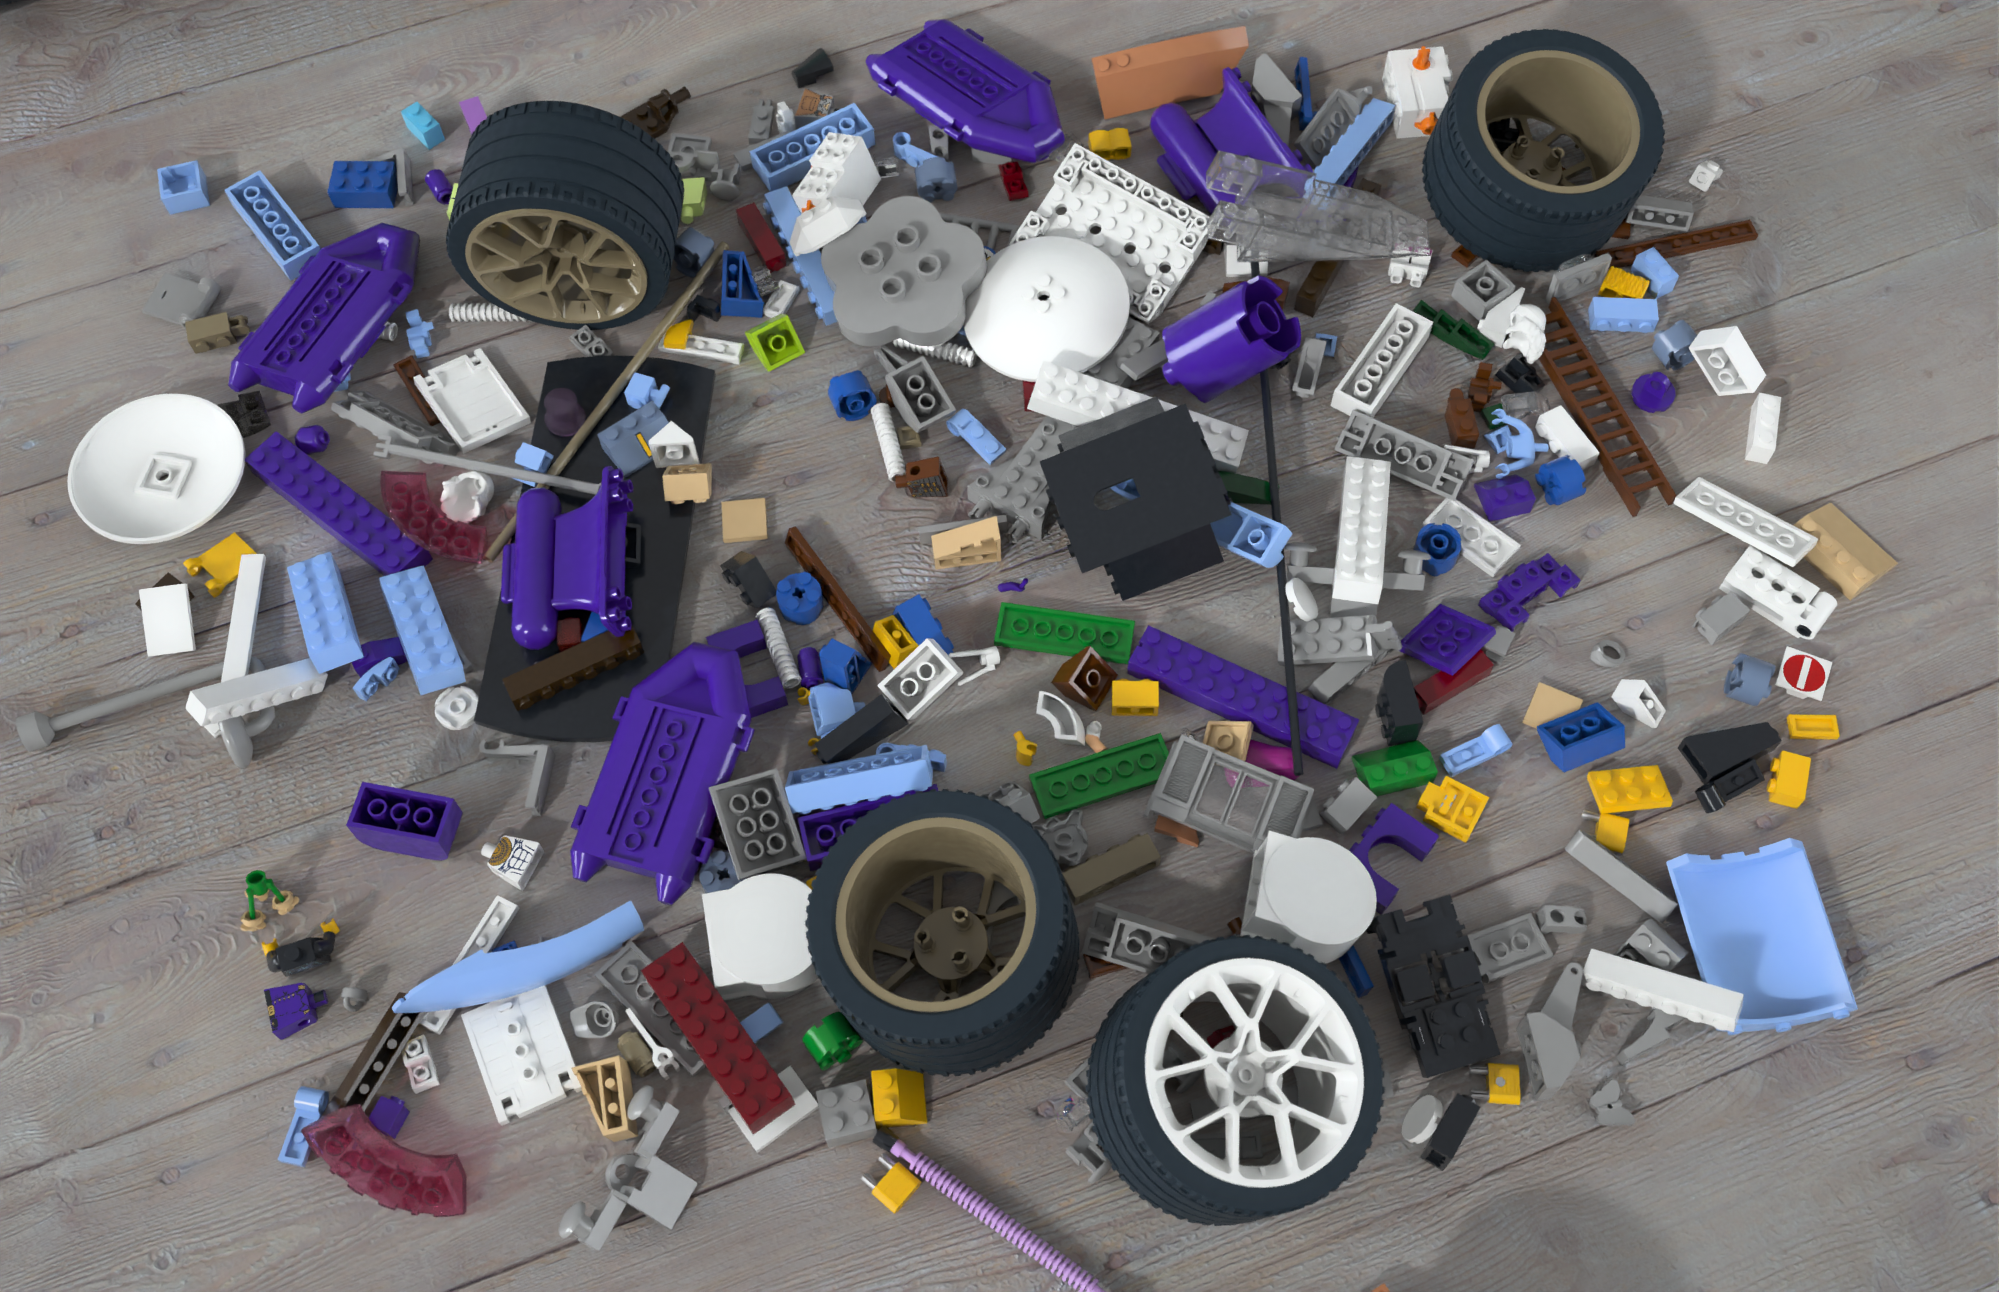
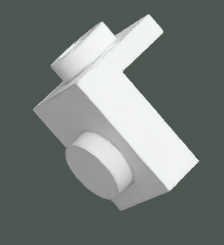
M1705 161L1698 165L1689 183L1705 192L1714 180L1720 178L1723 170L1719 168L1720 166L1716 162Z

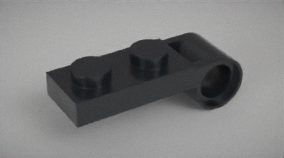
M1749 759L1695 790V794L1704 811L1712 813L1723 808L1726 805L1725 802L1763 782L1765 778L1755 759Z

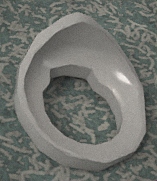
M1603 640L1592 648L1590 659L1601 666L1616 667L1625 660V652L1616 642ZM1605 646L1615 648L1619 653V659H1612L1606 656L1603 648Z

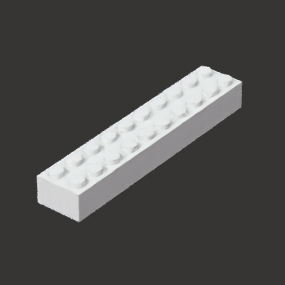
M1043 360L1027 409L1081 427L1153 397ZM1159 400L1164 411L1178 407ZM1189 410L1193 422L1198 421L1205 437L1204 440L1210 449L1217 470L1235 473L1241 461L1249 430Z

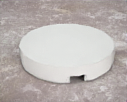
M1293 578L1287 582L1286 595L1290 603L1294 602L1296 606L1293 608L1294 612L1306 622L1315 619L1318 615V608L1308 586L1299 578Z
M466 686L448 688L439 695L435 702V716L442 726L450 730L468 728L475 723L474 718L479 697L474 690Z
M1426 1095L1414 1103L1402 1124L1404 1139L1412 1144L1414 1142L1419 1144L1433 1134L1438 1125L1435 1121L1437 1117L1441 1119L1443 1113L1440 1100L1434 1096Z

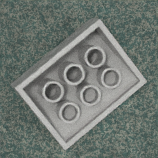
M777 768L709 787L738 880L792 867L807 859Z

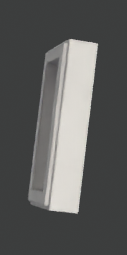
M780 280L776 287L777 290L773 291L763 308V315L773 318L779 314H786L800 291L799 286Z

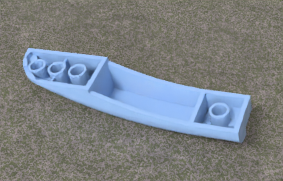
M1133 478L1110 487L1115 493L1130 501L1140 497ZM1233 502L1228 505L1231 512L1230 516L1210 523L1219 547L1266 568L1276 566L1283 559L1284 556L1281 551L1293 534L1285 525Z
M630 900L581 928L538 944L491 953H484L481 949L410 990L405 995L406 1000L400 998L392 1006V1010L394 1013L449 1010L493 1002L531 991L571 975L620 949L623 942L644 931L643 923Z

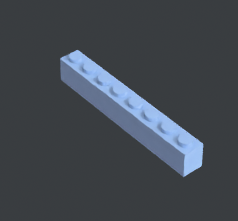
M1373 98L1369 104L1364 106L1362 113L1356 116L1354 123L1348 126L1346 133L1340 136L1336 145L1332 146L1328 156H1324L1321 165L1316 166L1313 175L1306 179L1304 184L1306 189L1305 198L1328 206L1392 123L1395 110L1394 104Z
M785 186L764 194L766 201L763 203L764 210L767 215H771L772 226L774 229H778L779 240L781 244L785 243L786 254L789 259H793V268L796 274L800 273L801 284L804 289H808V298L811 304L815 303V311L818 318L823 319L826 326L837 322L833 310L835 292L827 282L821 264L820 250L795 256L789 243L796 219L801 213L788 187Z

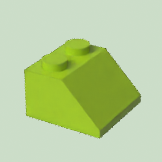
M779 314L745 331L753 351L768 372L805 353L786 314Z

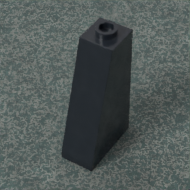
M881 694L816 742L815 746L818 749L816 754L823 764L846 761L908 725V722L898 708Z
M1768 722L1687 736L1680 743L1678 749L1705 785L1749 759L1757 760L1774 751L1782 740L1778 732Z

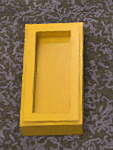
M1789 714L1787 716L1790 739L1837 740L1840 737L1836 715Z

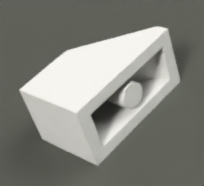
M1621 679L1612 695L1613 700L1622 712L1652 728H1657L1666 712L1645 680Z

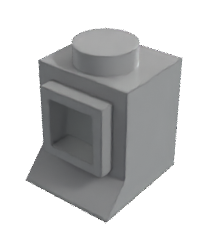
M1497 626L1496 635L1481 650L1490 661L1501 665L1516 633L1511 632L1506 627Z

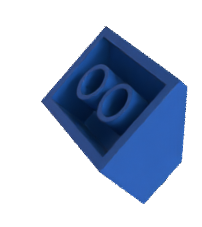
M1598 702L1537 726L1538 734L1550 760L1563 772L1625 748V726Z

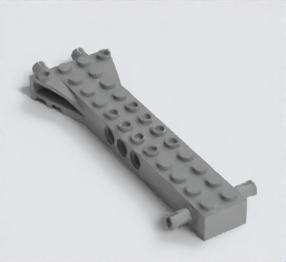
M1129 317L1124 334L1113 351L1096 366L1082 374L1128 389L1134 379L1120 368L1122 362L1157 343L1160 332ZM1046 416L1015 458L1002 463L984 475L978 476L976 481L967 486L968 500L976 504L968 513L969 518H982L987 511L997 516L1006 515L1007 522L1013 524L1005 534L1009 541L1014 538L1012 543H1017L1024 531L1042 540L1045 523H1047L1052 502H1050L1046 493V489H1049L1039 461L1060 454L1057 444L1061 442L1058 435L1076 429L1079 426Z

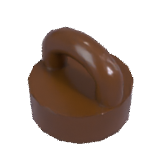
M886 384L879 392L880 403L888 404L889 408H892L895 405Z

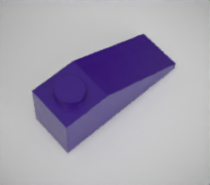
M399 637L362 644L361 648L364 657L353 661L352 665L361 678L373 666L388 657L394 658L398 666L408 661Z

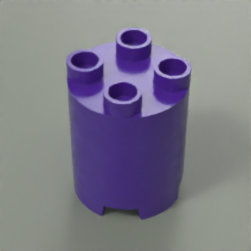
M1258 275L1248 281L1237 284L1164 328L1162 337L1165 342L1168 362L1163 365V374L1168 383L1173 386L1182 384L1198 400L1208 403L1219 395L1284 360L1289 353L1299 348L1301 343L1298 317L1286 319L1284 312L1275 300L1282 294V289L1270 279Z

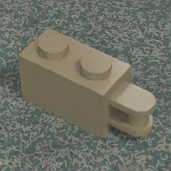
M227 312L185 322L188 343L195 354L236 344V336L247 334L250 331L247 325L248 318L244 315L230 318Z

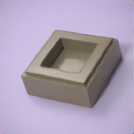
M910 426L897 428L901 450L922 447L920 433L915 432Z

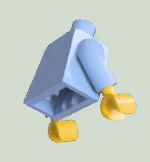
M830 682L810 687V690L801 687L797 691L799 696H804L797 699L801 705L810 704L816 734L821 736V739L865 707L864 702H853L851 691L842 689ZM811 738L808 741L809 747L813 746L819 740L817 738ZM817 747L811 750L812 754L817 755Z

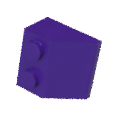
M1516 474L1505 476L1502 479H1492L1474 484L1489 522L1530 513L1536 500L1529 481Z

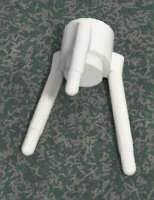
M1444 445L1445 449L1452 450L1461 455H1467L1475 460L1473 463L1474 468H1471L1469 474L1474 472L1482 473L1483 468H1488L1490 453L1488 450H1474Z
M996 646L949 654L950 658L979 655L981 665H986L983 669L959 681V686L988 671L995 670V664H1000V656Z

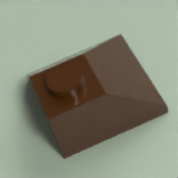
M1087 646L1061 665L1051 683L1065 697L1093 711H1097L1111 688L1112 681H1115L1118 674L1091 646Z

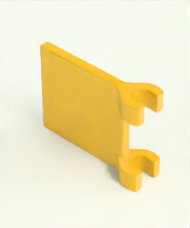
M234 532L199 557L189 558L183 564L187 568L186 571L192 577L199 574L201 569L204 568L214 578L207 581L205 586L209 589L208 593L215 598L222 593L227 584L238 578L241 555L257 553Z

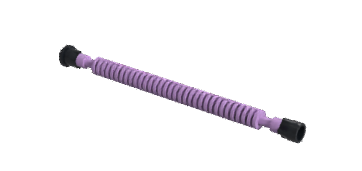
M884 1125L876 1133L873 1139L875 1145L911 1163L909 1167L911 1171L915 1170V1174H920L922 1179L926 1177V1182H931V1185L933 1187L936 1186L937 1190L942 1189L941 1192L943 1194L947 1193V1197L951 1198L953 1196L952 1200L954 1202L958 1201L957 1204L963 1205L965 1210L969 1208V1213H974L976 1218L980 1216L979 1220L982 1222L985 1220V1224L987 1226L990 1225V1228L993 1230L996 1228L995 1232L998 1234L1002 1231L1001 1236L1004 1238L1007 1236L1006 1240L1009 1242L1013 1239L1012 1244H1018L1017 1248L1020 1250L1024 1247V1253H1028L1030 1250L1028 1256L1032 1258L1035 1255V1261H1039L1042 1258L1040 1260L1042 1266L1046 1262V1269L1049 1270L1053 1266L1051 1272L1054 1274L1058 1270L1056 1276L1059 1278L1064 1274L1062 1280L1066 1282L1069 1278L1067 1284L1070 1286L1075 1282L1073 1286L1075 1290L1080 1286L1079 1292H1084L1085 1290L1086 1292H1106L1097 1285L1099 1282L1097 1278L1093 1282L1091 1281L1093 1279L1092 1274H1089L1086 1278L1088 1273L1086 1270L1080 1273L1082 1270L1080 1266L1075 1270L1077 1265L1075 1262L1069 1265L1071 1259L1067 1258L1064 1261L1065 1255L1061 1254L1059 1256L1060 1251L1056 1250L1052 1253L1054 1251L1053 1246L1047 1249L1049 1243L1044 1242L1041 1245L1043 1242L1042 1238L1037 1240L1038 1236L1036 1234L1032 1235L1030 1230L1026 1232L1027 1228L1025 1226L1021 1227L1019 1222L1015 1224L1016 1220L1014 1218L1009 1221L1010 1215L1006 1214L1004 1216L1005 1212L1003 1210L998 1213L999 1207H994L992 1202L988 1204L989 1200L986 1198L982 1201L983 1196L981 1194L977 1196L978 1192L975 1190L972 1192L971 1187L966 1189L967 1184H961L962 1181L960 1179L956 1180L954 1175L950 1177L951 1173L949 1171L945 1172L946 1169L940 1168L938 1163L935 1164L933 1160L929 1161L930 1158L928 1156L924 1157V1153L920 1152L918 1155L907 1148L908 1145L901 1141L888 1127Z

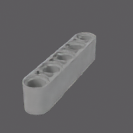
M1397 632V635L1401 641L1403 639V636ZM1394 649L1378 650L1375 660L1336 662L1310 685L1308 691L1319 702L1329 705Z
M1579 829L1566 845L1565 850L1656 920L1664 923L1678 905V902L1583 830Z

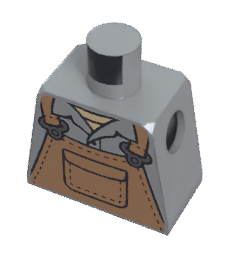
M804 88L794 115L796 129L840 110L835 108L834 98L830 95Z

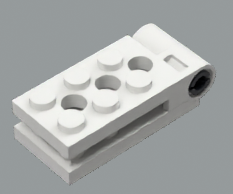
M1751 545L1719 587V589L1727 594L1731 591L1747 607L1793 636L1808 640L1815 637L1837 607V601L1832 595L1826 592H1818L1819 587Z

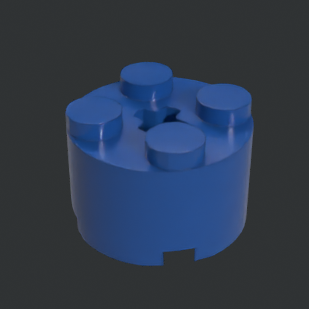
M860 370L835 376L830 380L831 385L828 389V396L839 418L843 417L846 421L862 419L869 414L868 410L876 405V396L868 379Z
M1564 455L1542 464L1539 468V473L1535 475L1536 482L1539 486H1542L1545 500L1549 505H1561L1583 496L1586 492V487L1583 488L1582 482L1586 481L1583 470L1575 459H1569L1570 455Z
M1430 523L1419 531L1413 550L1426 552L1431 556V559L1423 560L1422 570L1435 577L1450 571L1455 566L1461 551V537L1455 528L1444 523L1442 525Z
M795 573L787 576L777 584L776 597L779 610L786 621L794 622L796 625H807L814 622L820 616L824 606L822 591L819 582L810 573Z

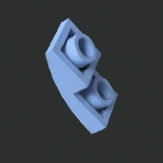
M388 657L382 660L357 681L353 690L360 699L367 702L370 696L377 691L379 683L387 687L397 677L400 668L394 658Z
M769 1002L740 1023L753 1042L757 1043L784 1022Z

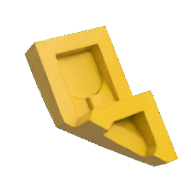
M689 319L670 326L664 338V347L685 350L688 336L692 333L693 320Z

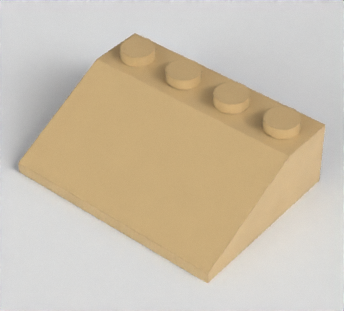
M1832 503L1807 514L1793 525L1818 538L1816 546L1803 558L1850 601L1898 564Z

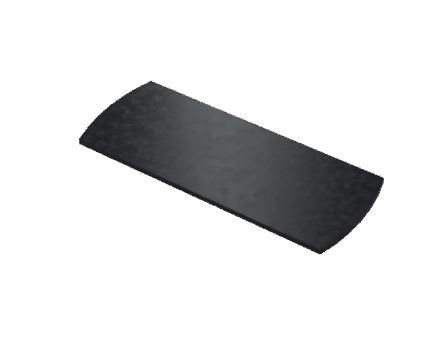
M591 356L547 362L531 445L545 450L554 456L549 469L634 356ZM647 357L636 373L655 378L658 390H660L662 384L670 387L660 407V411L664 414L668 423L672 421L693 438L699 464H702L716 376L715 370L680 361ZM628 384L558 476L599 484L602 481V470L604 467L612 466L614 469H618L602 449L597 434L638 410L627 403L624 392ZM653 460L629 476H624V480L630 479L634 488L633 492L627 493V499L630 498L633 503V511L627 512V523L641 525L640 565L625 569V596H628L632 602V609L626 611V616L631 620L644 653L634 660H627L619 664L612 670L599 673L593 679H586L577 683L571 689H564L549 699L538 701L530 708L517 711L502 679L571 648L572 635H576L574 637V646L582 643L581 638L592 611L581 609L559 611L558 631L554 641L543 649L530 650L520 646L515 641L511 631L512 603L504 604L501 601L500 591L474 718L477 725L507 734L550 741L606 742L613 740L619 721L612 718L620 697L629 698L634 686L671 659L695 502L693 500H684V503L672 504L671 501H665L662 475L667 467L656 468ZM523 483L520 497L522 493L535 487ZM550 486L548 489L559 497L562 514L585 505L595 496V494ZM515 534L512 536L510 544L515 543Z

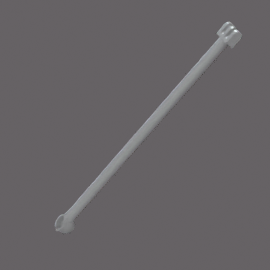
M385 435L378 436V439L385 441V444H376V448L382 449L383 452L374 451L373 455L390 460L391 454L595 495L601 486V483L595 484L394 444L395 439Z

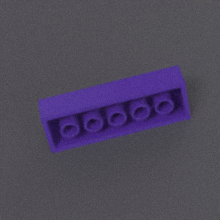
M933 784L927 790L922 791V793L930 792L932 789L939 791L937 784ZM914 790L905 791L900 796L888 795L875 801H864L799 817L798 823L810 872L821 868L823 864L822 859L829 854V848L836 844L837 838L843 835L849 826L852 827L859 817L863 818L867 815L866 812L877 809L882 803L891 802L890 800L893 798L899 799L904 797L905 794L910 793L912 795L916 794Z

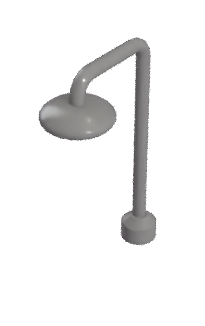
M251 656L249 670H251L252 674L266 670L261 660ZM224 662L54 718H50L37 711L17 717L16 726L20 739L29 752L50 746L56 731L222 677ZM274 706L261 709L260 716L247 724L241 715L218 722L226 748L237 767L245 769L249 766L253 754L251 737L265 731L271 725L275 718Z

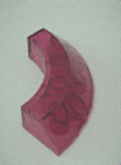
M381 471V494L385 508L392 521L405 536L422 548L448 559L483 564L486 561L483 557L488 549L486 526L471 525L459 520L455 522L448 518L447 514L436 504H433L429 497L426 473Z
M360 1104L336 1109L301 1130L317 1158L321 1156L331 1167L329 1171L333 1175L336 1173L347 1181V1187L361 1196L366 1194L378 1200V1205L391 1210L403 1209L416 1216L420 1213L433 1214V1217H450L465 1214L467 1211V1175L457 1153L429 1155L409 1150L395 1143L373 1125Z

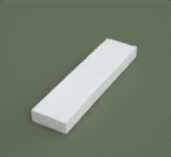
M666 333L658 345L660 352L738 365L745 349L743 343L695 335L688 336L685 350L665 348L663 342Z

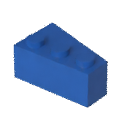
M723 250L721 315L762 318L764 303L758 293L757 284L753 280L752 271L745 253L742 251Z
M920 594L895 607L892 615L899 620L919 646L929 638L934 639L948 656L950 653H954L952 651L954 646L948 637H944L941 632L942 625L937 618H933L928 601L925 598L922 599Z
M831 638L827 645L825 644L821 648L819 653L825 683L830 682L842 689H848L851 691V694L854 693L872 665V662L868 661L858 651Z

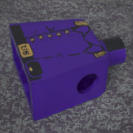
M305 983L264 990L272 1033L280 1040L318 1021L316 1008L328 1004L325 990L312 993V990Z

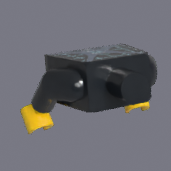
M334 918L328 924L325 922L320 924L324 932L323 938L309 937L281 947L278 946L276 938L268 944L262 942L269 970L273 973L282 971L284 976L287 977L332 962L330 954L334 950L335 934L340 931Z

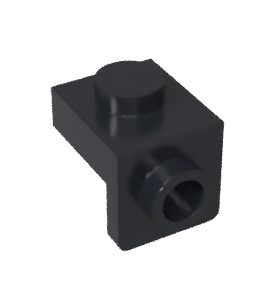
M697 294L694 300L690 301L687 306L688 317L693 322H695L699 315L716 322L721 318L719 303L713 299H707Z

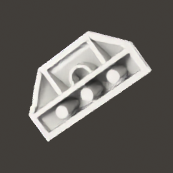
M831 196L821 201L812 209L804 211L796 219L789 242L795 256L814 252L849 231L858 223L861 217L866 215L861 201Z

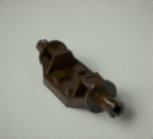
M685 86L672 94L663 89L661 94L649 98L644 104L620 117L638 126L656 139L668 131L675 115L679 113L677 105L691 98V95ZM667 106L669 110L663 116L661 109Z

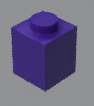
M381 1096L365 1124L371 1129L395 1139L410 1111L403 1106L405 1104L403 1100L395 1096H391L390 1099Z

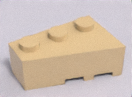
M997 516L931 536L936 570L1001 561V539Z
M615 1056L572 1067L571 1069L581 1085V1090L591 1106L590 1109L603 1136L613 1142L638 1136L636 1119L631 1120L627 1115L628 1106L633 1098L631 1072L628 1062L620 1056Z

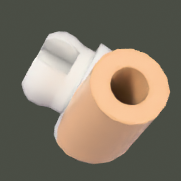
M1092 721L1087 726L1085 732V742L1095 753L1107 750V747L1099 740L1102 726L1098 721Z

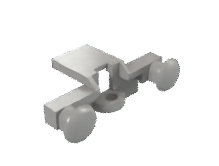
M672 133L667 152L674 159L679 172L688 170L691 172V176H695V178L704 177L705 181H713L710 184V190L714 196L721 200L730 201L739 196V189L734 185L739 184L741 177L739 163H735L734 170L722 169L718 153L710 151L712 145L711 137Z
M1302 542L1287 543L1284 546V549L1290 550V560L1287 563L1286 569L1287 581L1299 578L1307 583L1332 584L1329 618L1364 615L1376 616L1377 604L1332 598L1335 568L1308 565L1309 552L1317 551L1316 546ZM1417 550L1400 551L1397 556L1403 558L1402 571H1384L1382 588L1423 591L1425 574L1422 572L1423 560L1431 559L1430 554Z
M1172 1042L1163 1054L1162 1066L1164 1069L1191 1062L1185 1058L1186 1054ZM1088 1059L1065 1080V1084L1086 1105V1099L1089 1098L1088 1092H1086V1085H1088L1086 1071L1090 1067ZM1204 1069L1174 1076L1181 1084L1176 1092L1183 1093L1187 1091L1199 1079ZM1093 1122L1085 1129L1084 1134L1072 1146L1070 1145L1066 1149V1154L1078 1166L1082 1163L1092 1173V1176L1087 1181L1089 1183H1095L1111 1169L1112 1165L1108 1157L1105 1158L1103 1152L1097 1147L1099 1139L1096 1132H1093Z
M652 1086L642 1087L632 1098L627 1110L629 1119L635 1120L640 1116L646 1120L641 1129L645 1133L634 1151L637 1153L636 1156L633 1154H620L612 1159L606 1169V1183L611 1192L600 1210L595 1209L591 1217H588L584 1214L586 1204L584 1202L574 1203L566 1211L559 1224L558 1231L562 1238H567L569 1235L574 1234L579 1237L577 1240L591 1249L600 1251L626 1204H629L667 1229L672 1230L698 1183L655 1156L680 1110L666 1101H657L652 1098L654 1093ZM623 1164L626 1168L625 1175L617 1178L615 1175L616 1167ZM637 1169L649 1172L640 1190L628 1186Z

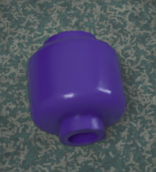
M320 425L302 427L295 435L296 447L305 454L324 452L330 441L328 432Z

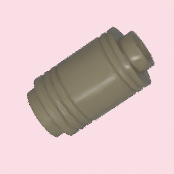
M628 1031L618 1039L617 1048L636 1075H640L643 1078L656 1070L657 1067L652 1060L653 1053L638 1032L632 1033Z

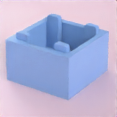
M197 160L157 169L161 200L170 215L210 206L206 175Z

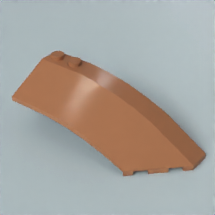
M1245 26L1165 40L1092 58L1104 120L1157 108L1166 103H1179L1219 94L1223 88L1222 70L1226 67L1230 69L1235 68L1249 47Z

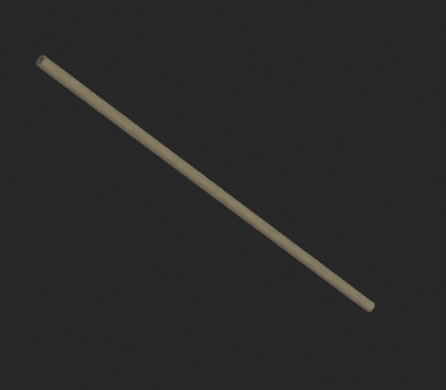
M720 242L546 474L558 476L631 380L634 373L637 372L722 259L723 250L728 251L730 247L726 242ZM538 483L535 488L544 487L549 489L550 485ZM516 514L483 556L488 562H494L504 546L515 534Z

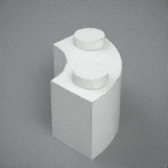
M1039 691L1036 714L1051 721L1055 739L1063 744L1085 746V730L1077 712L1059 697L1048 692Z

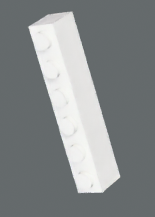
M310 658L192 690L189 694L186 710L201 726L215 724L226 719L322 692L328 674L326 672L319 674Z
M1592 948L1582 975V985L1590 990L1602 991L1618 999L1625 998L1637 1002L1641 1006L1654 1007L1667 1014H1676L1693 1022H1702L1723 1031H1735L1743 1006L1744 994Z

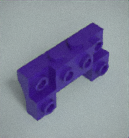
M1547 553L1537 561L1532 560L1528 564L1522 563L1510 576H1503L1497 583L1498 587L1482 597L1478 606L1485 613L1494 617L1503 627L1513 632L1516 625L1521 622L1524 624L1530 616L1522 606L1547 590L1548 585L1562 598L1567 590L1577 588L1581 580L1566 564L1561 567Z

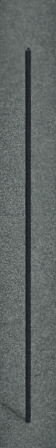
M1244 155L1242 156L1251 276L1254 278L1258 275L1260 276L1250 157ZM1268 369L1260 373L1271 511L1272 520L1282 524ZM1284 556L1276 565L1293 769L1295 776H1301L1304 773L1289 602L1286 595L1287 579Z

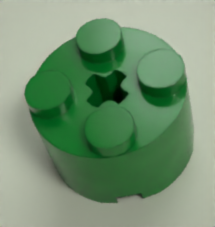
M835 1012L821 1019L824 1024L819 1028L815 1025L812 1026L802 1039L805 1048L822 1071L829 1069L836 1062H839V1064L847 1062L852 1057L850 1052L863 1042L842 1012Z

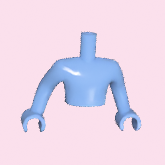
M1496 409L1491 413L1499 417V419H1494L1492 424L1496 425L1503 422L1514 426L1520 433L1519 435H1509L1506 439L1507 457L1519 459V461L1508 465L1501 463L1496 466L1495 469H1501L1503 472L1496 475L1497 479H1502L1511 471L1532 465L1535 461V452L1548 451L1549 446L1547 443L1534 442L1532 430L1522 420L1506 415L1502 409Z

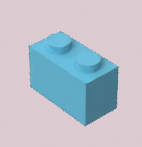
M418 102L401 111L407 128L429 150L445 140L440 124Z

